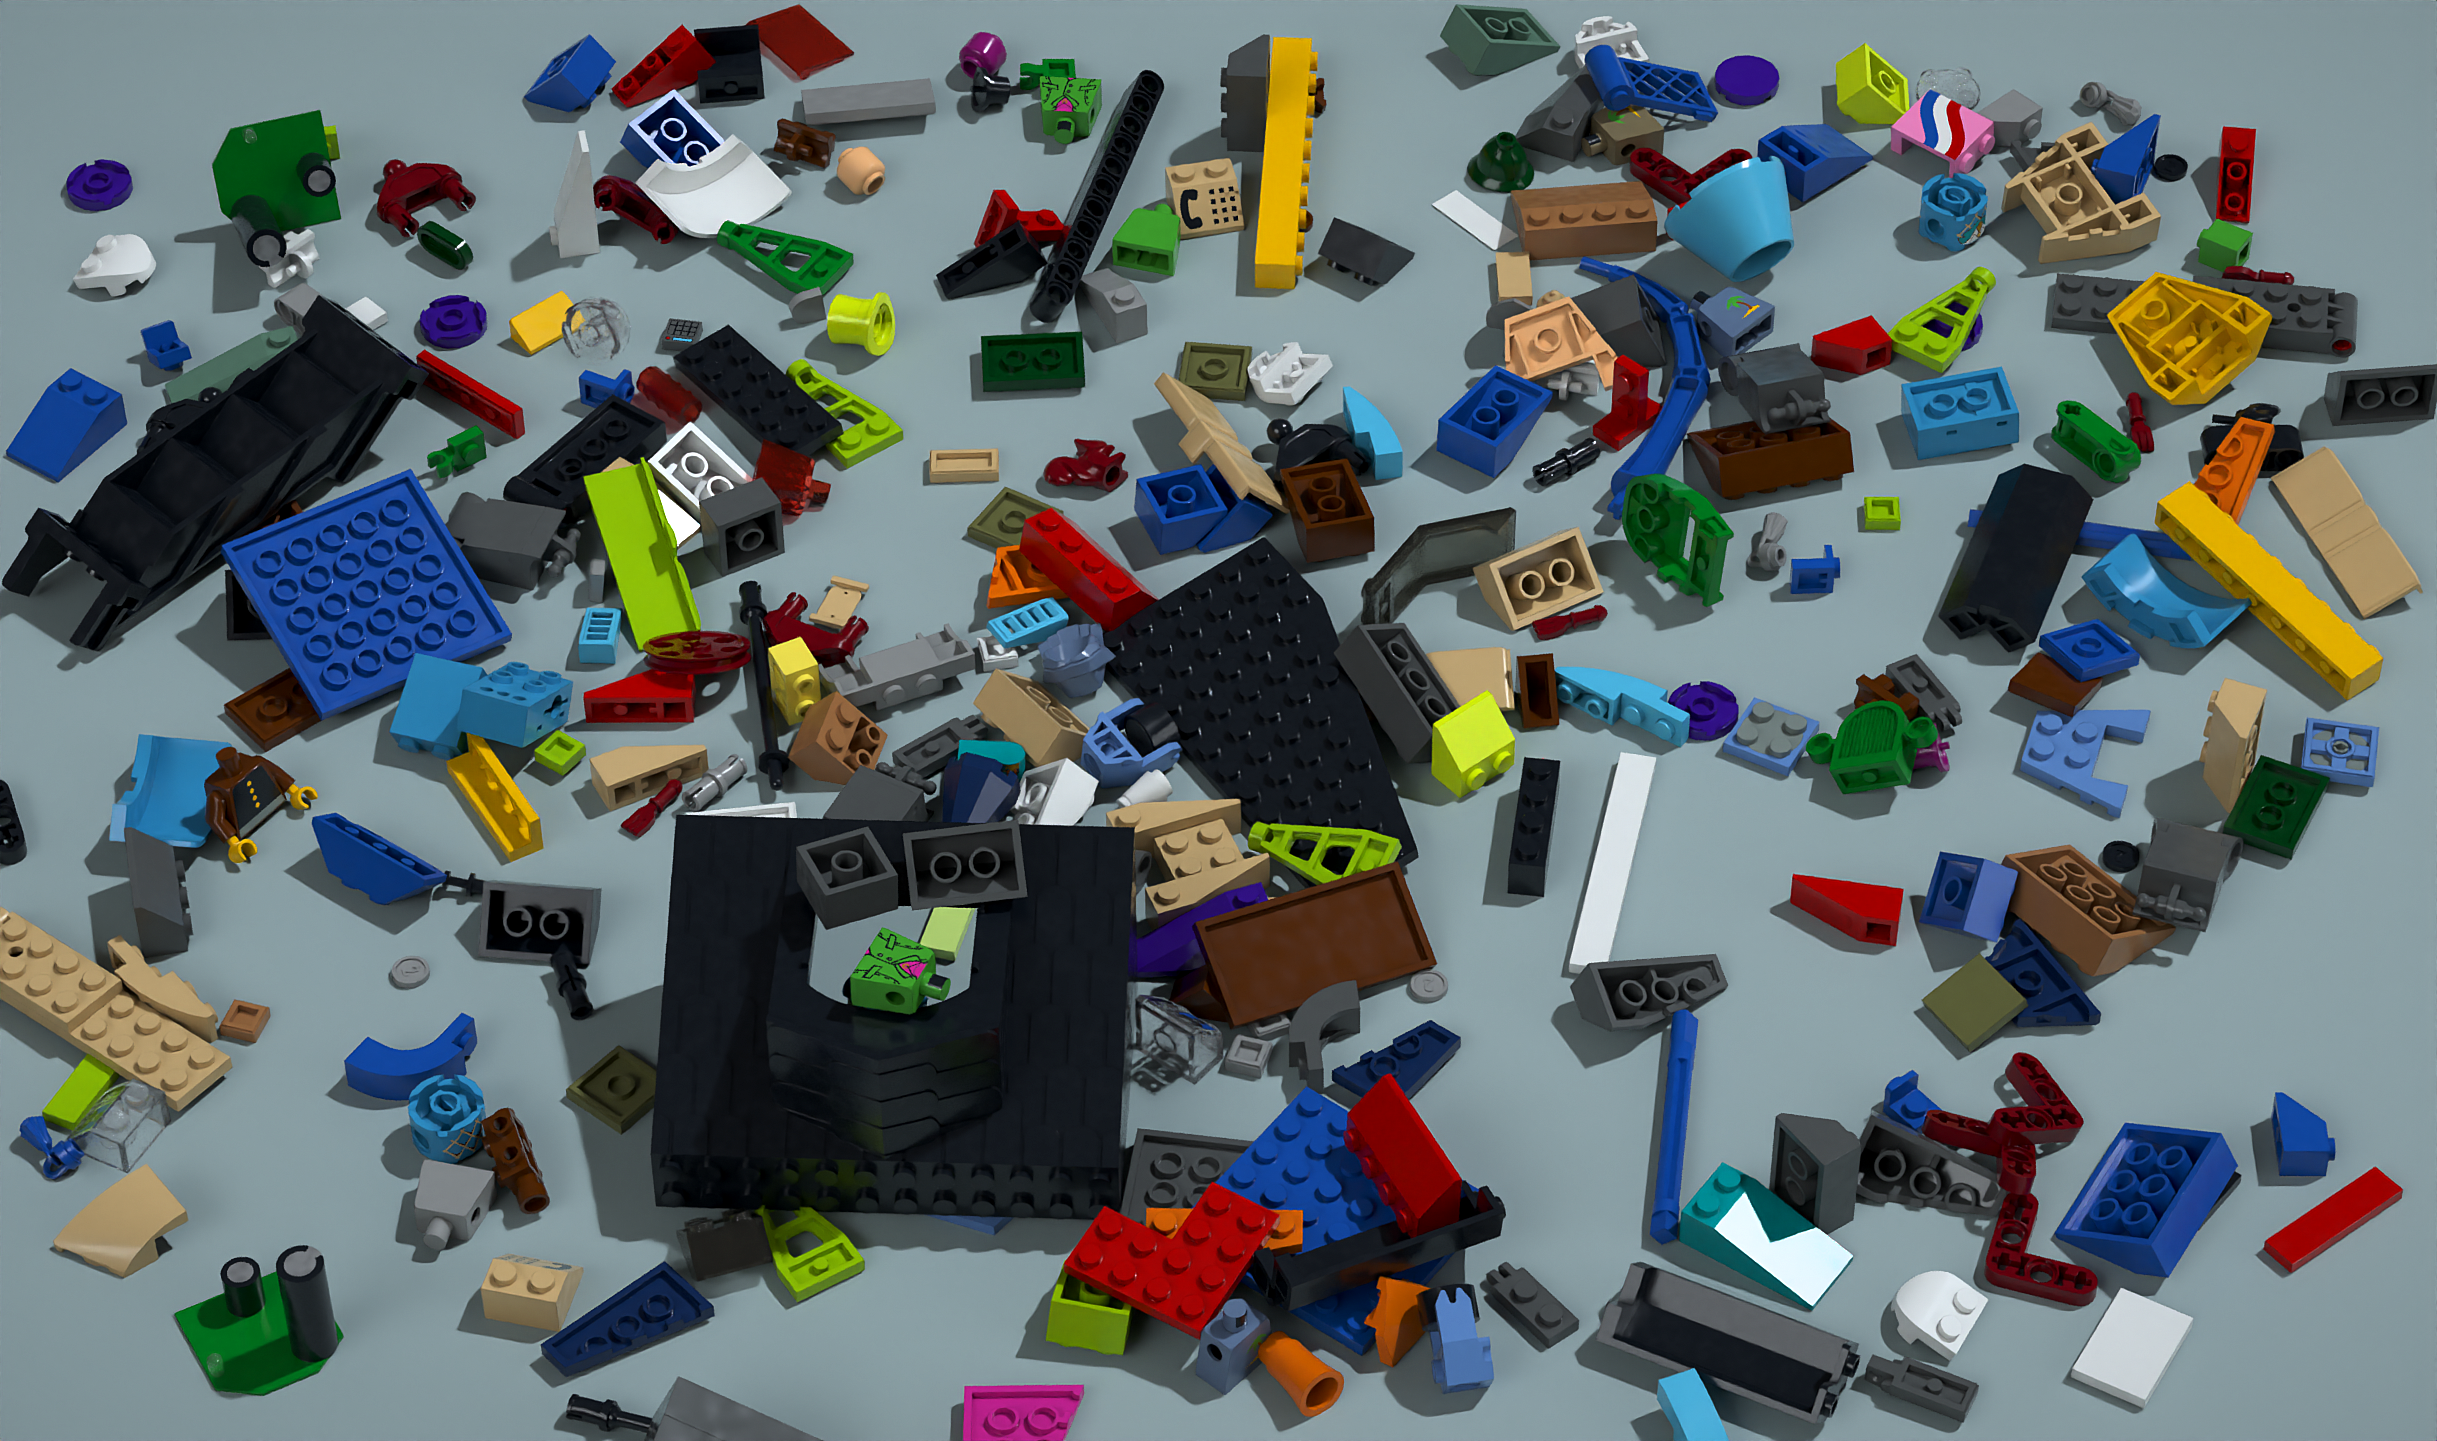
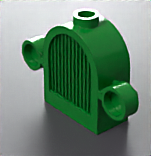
M1884 700L1867 703L1850 713L1840 725L1835 739L1828 733H1820L1813 736L1806 744V751L1811 760L1816 764L1831 762L1829 772L1842 794L1910 784L1917 749L1931 746L1938 737V730L1928 717H1919L1909 722L1902 708L1896 703Z

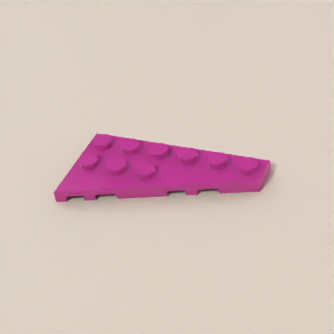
M1084 1385L964 1386L963 1441H1065L1083 1399Z

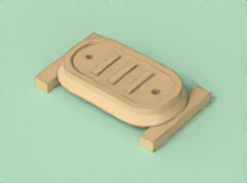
M833 575L830 581L831 584L836 586L829 590L817 614L811 613L809 621L831 628L842 629L859 603L862 596L861 591L867 593L869 584Z

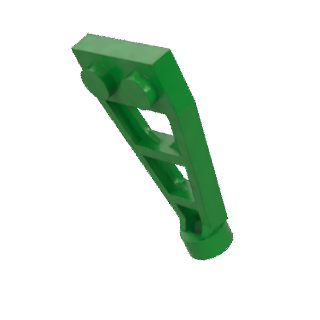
M730 220L725 221L721 225L717 234V243L719 245L736 251L786 289L796 294L819 287L823 296L854 264L852 253L827 242L742 223L739 225ZM760 242L778 246L768 257L754 249ZM790 252L811 256L796 272L789 270L780 263Z

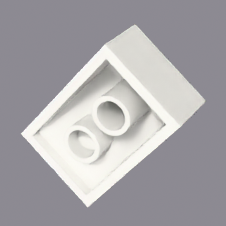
M691 422L647 462L651 468L654 480L700 524L699 501L752 481V478Z

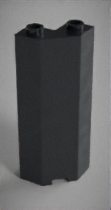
M2024 463L1999 474L1938 617L1960 640L1987 629L2008 653L2034 643L2094 499L2073 476Z
M1464 1180L1461 1185L1459 1221L1411 1238L1407 1232L1403 1233L1397 1220L1293 1257L1289 1253L1274 1257L1270 1248L1267 1247L1254 1252L1252 1277L1269 1305L1277 1306L1282 1304L1284 1310L1290 1311L1378 1280L1380 1276L1386 1277L1501 1236L1503 1219L1506 1217L1505 1207L1498 1196L1494 1197L1487 1185L1480 1187L1478 1192L1472 1191L1467 1181Z
M1644 1262L1631 1263L1619 1300L1607 1304L1596 1340L1680 1373L1695 1368L1700 1379L1706 1383L1813 1424L1825 1422L1827 1417L1831 1418L1833 1416L1840 1392L1848 1377H1854L1860 1363V1355L1856 1354L1859 1344Z

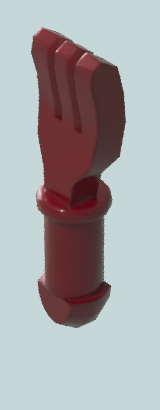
M2243 266L2226 267L2222 275V279L2293 285L2295 282L2293 275L2288 272H2266L2261 269L2257 273Z
M2132 392L2127 395L2125 400L2130 415L2129 424L2133 426L2130 431L2131 440H2133L2141 452L2154 451L2151 429L2145 425L2146 417L2143 415L2142 399L2138 393Z
M1595 605L1594 608L1576 613L1570 612L1569 615H1557L1547 619L1535 620L1532 622V625L1540 640H1548L1563 635L1570 627L1577 629L1578 626L1596 621L1602 622L1607 617L1608 612L1605 607Z
M676 779L668 781L666 786L654 798L649 799L647 805L638 808L628 819L623 821L621 827L640 838L654 825L656 814L662 813L664 807L673 798L680 795L683 789L682 782Z

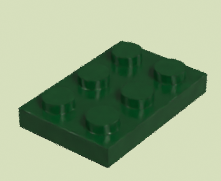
M1082 331L981 336L983 392L1085 387Z
M2261 755L2223 826V834L2240 837L2243 839V844L2292 860L2328 790L2330 778Z

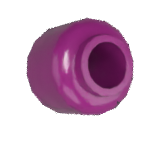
M987 32L975 33L959 52L961 68L972 79H974L975 70L978 66L984 67L988 74L994 75L1005 63L1007 57L1002 40L998 36Z

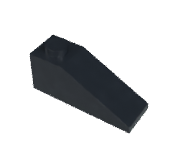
M1018 220L936 276L946 298L950 300L1021 282L1048 263L1038 242Z

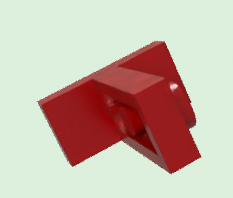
M993 190L974 245L976 248L1018 220L1036 241H1058L1064 225L1053 211L1046 209L1040 211H1021L1006 190Z
M1624 354L1614 361L1611 412L1593 425V436L1617 451H1620L1653 426L1662 408L1660 404L1648 398L1649 370Z

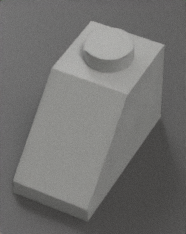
M2014 89L1977 112L1994 122V146L2010 147L2012 141H2021L2022 145L2029 139L2035 138L2040 133L2042 127L2043 107Z

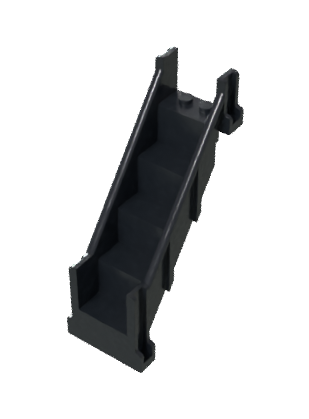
M318 295L302 319L305 332L301 338L255 371L250 368L236 376L228 390L172 430L165 427L152 436L144 450L102 480L83 510L79 509L70 523L57 513L38 508L25 527L28 540L3 577L2 585L8 591L29 597L41 577L68 557L77 562H84L88 566L86 568L87 573L100 581L106 580L107 583L69 641L79 647L100 651L115 630L220 555L223 544L247 535L325 477L342 483L348 482L399 403L403 399L412 400L429 373L339 303Z

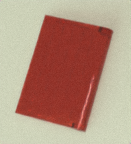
M800 4L756 18L746 24H758L760 41L796 72L801 80L807 79L813 71L842 62L844 58L854 55V52Z

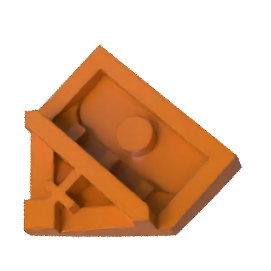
M1380 1276L1376 1286L1377 1289H1380L1378 1293L1380 1299L1377 1307L1366 1317L1364 1324L1376 1329L1375 1338L1380 1362L1394 1367L1426 1332L1422 1330L1416 1295L1430 1288L1404 1278L1402 1280H1394Z

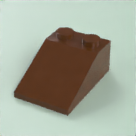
M1347 458L1280 469V476L1289 504L1298 544L1307 563L1323 562L1333 558L1358 556L1363 553L1375 552L1374 516Z

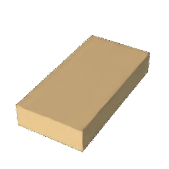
M1496 252L1498 302L1515 298L1527 305H1532L1533 294L1529 252Z
M998 448L930 450V483L999 481Z

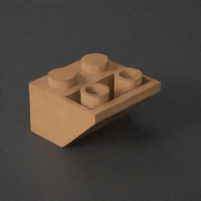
M835 691L808 708L788 758L814 780L846 785L860 765L872 770L875 769L888 735L840 693Z

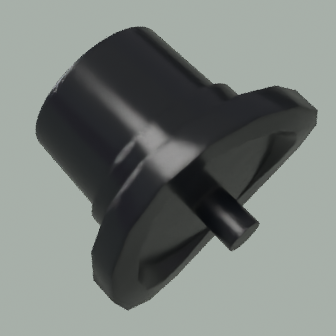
M978 66L975 70L973 86L970 87L973 111L982 112L991 104L1006 105L1010 97V81L1008 77L993 76L988 74L984 67Z

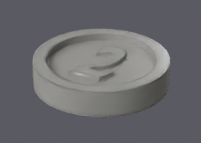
M419 956L403 957L396 961L392 967L394 982L403 988L419 987L430 976L427 961Z
M1426 969L1414 974L1410 982V990L1412 995L1420 1001L1436 1002L1447 994L1448 981L1441 972Z

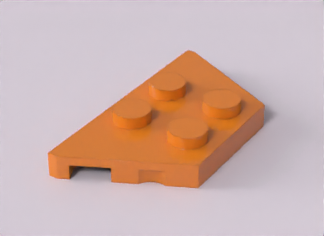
M1020 545L997 548L986 604L988 609L1034 603L1050 597L1054 599L1069 598L1056 584L1019 552Z

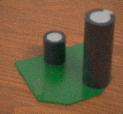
M316 110L229 129L212 163L220 209L224 215L232 220L249 259L257 266L271 267L278 264L286 254L287 245L281 231L341 219L335 188L336 177L331 167L321 111Z
M307 1245L293 1246L282 1252L276 1261V1272L261 1277L260 1267L255 1260L248 1257H237L229 1260L224 1264L220 1273L224 1293L174 1313L216 1391L260 1396L275 1392L318 1374L344 1338L334 1319L324 1258L320 1251Z

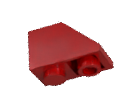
M1871 315L1814 335L1812 339L1811 360L1816 366L1863 375L1890 365L1892 339Z

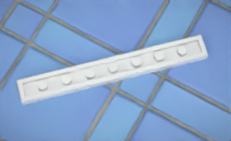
M1620 753L1569 962V972L1580 974L1588 963L1610 961L1656 768V757Z

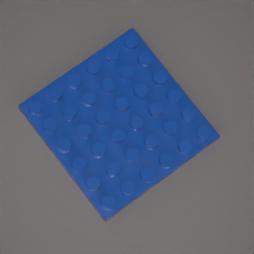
M411 469L223 544L221 547L224 559L321 721L405 686L415 653L460 663L510 642L512 638L510 629Z
M1307 1086L1215 1182L1269 1210H1303L1302 1252L1290 1254L1291 1257L1396 1220V1215L1391 1207L1383 1204L1379 1196L1378 1187L1374 1181L1367 1179L1364 1175L1361 1162L1356 1154L1350 1153L1345 1145L1343 1132L1347 1128V1113L1349 1111ZM1468 1183L1472 1191H1479V1189ZM1454 1253L1386 1277L1394 1280H1402L1404 1278L1426 1286ZM1252 1263L1240 1282L1263 1295L1252 1277ZM1378 1280L1290 1310L1289 1312L1360 1356H1363L1376 1341V1329L1364 1324L1366 1317L1378 1305L1380 1299L1378 1296L1380 1289L1376 1288Z

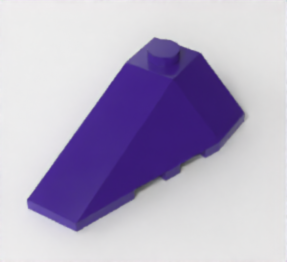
M1259 882L1226 891L1137 939L1138 977L1178 976L1182 971L1196 970L1204 966L1206 963L1192 925L1200 920L1267 901L1268 898L1262 883Z

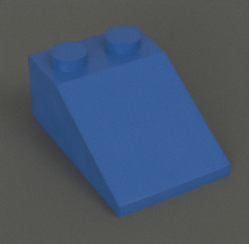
M675 89L631 121L620 141L637 161L647 169L657 159L671 164L686 163L689 167L699 164L700 157L710 153L725 142Z
M2153 114L2107 145L2100 160L2094 159L2091 172L2115 205L2143 193L2154 167L2161 115Z
M1495 365L1438 420L1437 451L1495 478L1514 459L1551 401L1553 392Z
M70 368L47 387L6 450L7 456L59 483L127 425L122 394Z

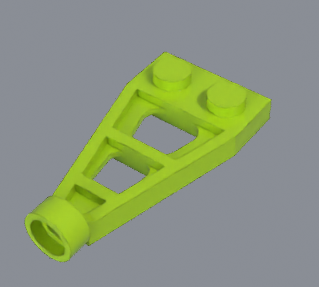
M1976 267L1964 281L1904 316L1887 333L1892 339L1891 350L1943 373L1960 355L1987 298V294L1995 287L1996 279L1993 273L1987 268ZM1953 302H1957L1969 309L1962 316L1946 307ZM1936 319L1954 328L1950 336L1946 338L1922 326Z
M796 360L788 367L785 375L814 400L828 394L839 401L825 408L834 418L851 412L864 420L843 431V435L825 445L847 469L903 440V429L883 410L822 376L806 360Z
M1256 822L1252 826L1248 837V848L1250 850L1263 854L1268 853L1270 857L1316 885L1393 863L1402 847L1399 839L1365 829L1286 824L1268 825L1262 822ZM1296 839L1317 842L1308 861L1289 853ZM1349 847L1355 850L1344 874L1336 875L1321 865L1329 848Z
M761 1205L760 1208L754 1210L777 1276L796 1302L865 1270V1260L848 1237L813 1208L800 1207V1211H792L798 1218L779 1227H775L768 1214L774 1210L765 1209V1205ZM804 1231L812 1233L822 1241L823 1245L796 1258L790 1255L786 1245L787 1239Z

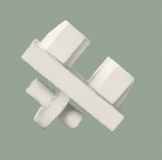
M307 229L298 235L290 231L283 236L287 245L284 258L278 264L271 267L259 266L266 273L268 285L277 288L296 274L304 279L313 275L314 268L312 264L320 259L314 245V232Z
M1590 360L1537 380V385L1543 388L1559 390V400L1564 401L1567 400L1569 392L1597 396L1599 373L1594 360Z

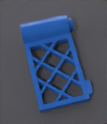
M1608 45L1595 46L1585 55V66L1603 104L1609 110L1619 111L1631 104L1693 116L1694 119L1712 122L1718 114L1698 72L1617 57L1614 49Z

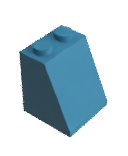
M415 653L389 731L398 743V747L412 753H418L420 749L430 751L432 755L443 760H450L453 757L469 752L467 733L457 730L462 689L487 676L485 670L478 666Z

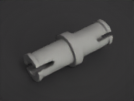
M732 754L717 768L707 770L703 773L702 780L682 794L685 806L689 808L693 803H696L691 807V811L698 812L714 797L724 795L730 784L746 774L747 765L745 761L741 758L734 764L739 756Z

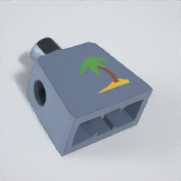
M1726 287L1714 297L1699 291L1691 301V308L1697 311L1696 326L1698 335L1723 357L1745 353L1773 332L1775 306L1734 287Z
M1243 1299L1228 1300L1223 1306V1311L1209 1322L1201 1332L1196 1375L1222 1394L1226 1395L1262 1363L1258 1358V1349L1268 1336L1272 1334L1268 1317Z

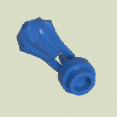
M28 1117L21 1123L19 1130L21 1137L39 1151H44L48 1157L43 1164V1172L46 1177L51 1179L59 1178L67 1170H74L82 1163L81 1158L85 1153L71 1138L65 1142L61 1140L52 1147V1138L47 1131L43 1117ZM61 1161L64 1163L56 1171L52 1172L50 1170V1166L52 1163L57 1165L58 1167L62 1164Z

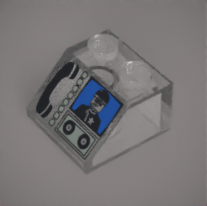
M1139 995L1135 998L1137 1050L1194 1085L1223 1059V1033L1216 1026L1202 1021L1192 1015L1185 1007L1176 1005L1165 997Z
M134 1078L106 1090L64 1142L71 1138L84 1151V1156L128 1174L171 1122L165 1091Z

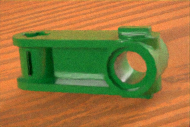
M2066 400L2058 404L2056 409L2058 415L2057 425L2052 428L2051 438L2093 470L2101 479L2120 483L2128 479L2130 472L2139 468L2141 454L2133 440L2125 437L2079 402Z

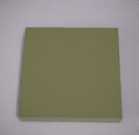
M1185 342L1178 381L1210 399L1245 401L1249 379L1247 369L1252 360V346Z
M1004 487L968 526V537L996 549L1020 545L1025 519L1049 508H1053L1063 515L1064 511Z
M1980 953L1922 999L1924 1006L1969 1052H1972L2028 1007L2026 999Z
M618 1045L566 1089V1095L569 1100L622 1135L654 1108L657 1070Z

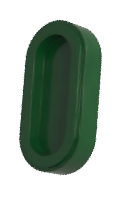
M428 221L418 228V240L421 246L431 255L458 270H462L472 263L473 253L469 245L456 234L433 221Z

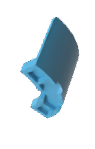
M2136 534L2127 535L2081 576L2091 592L2108 611L2115 608L2130 621L2128 624L2129 628L2149 639L2157 636L2170 641V646L2178 648L2205 647L2252 604L2249 598H2221L2187 585L2167 571L2148 552Z
M139 734L135 762L131 774V781L136 782L133 791H125L122 798L117 803L112 804L109 841L125 842L123 828L132 827L171 846L201 847L213 831L204 818L207 798L204 782L205 779L219 768L216 759L217 752L223 748L232 747V745L228 742Z

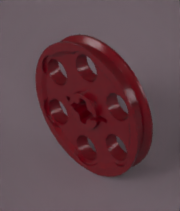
M721 631L669 633L654 637L644 643L643 650L647 655L644 657L643 662L653 670L673 674L725 672L740 668L750 662L751 655L747 652L750 648V641L741 635Z

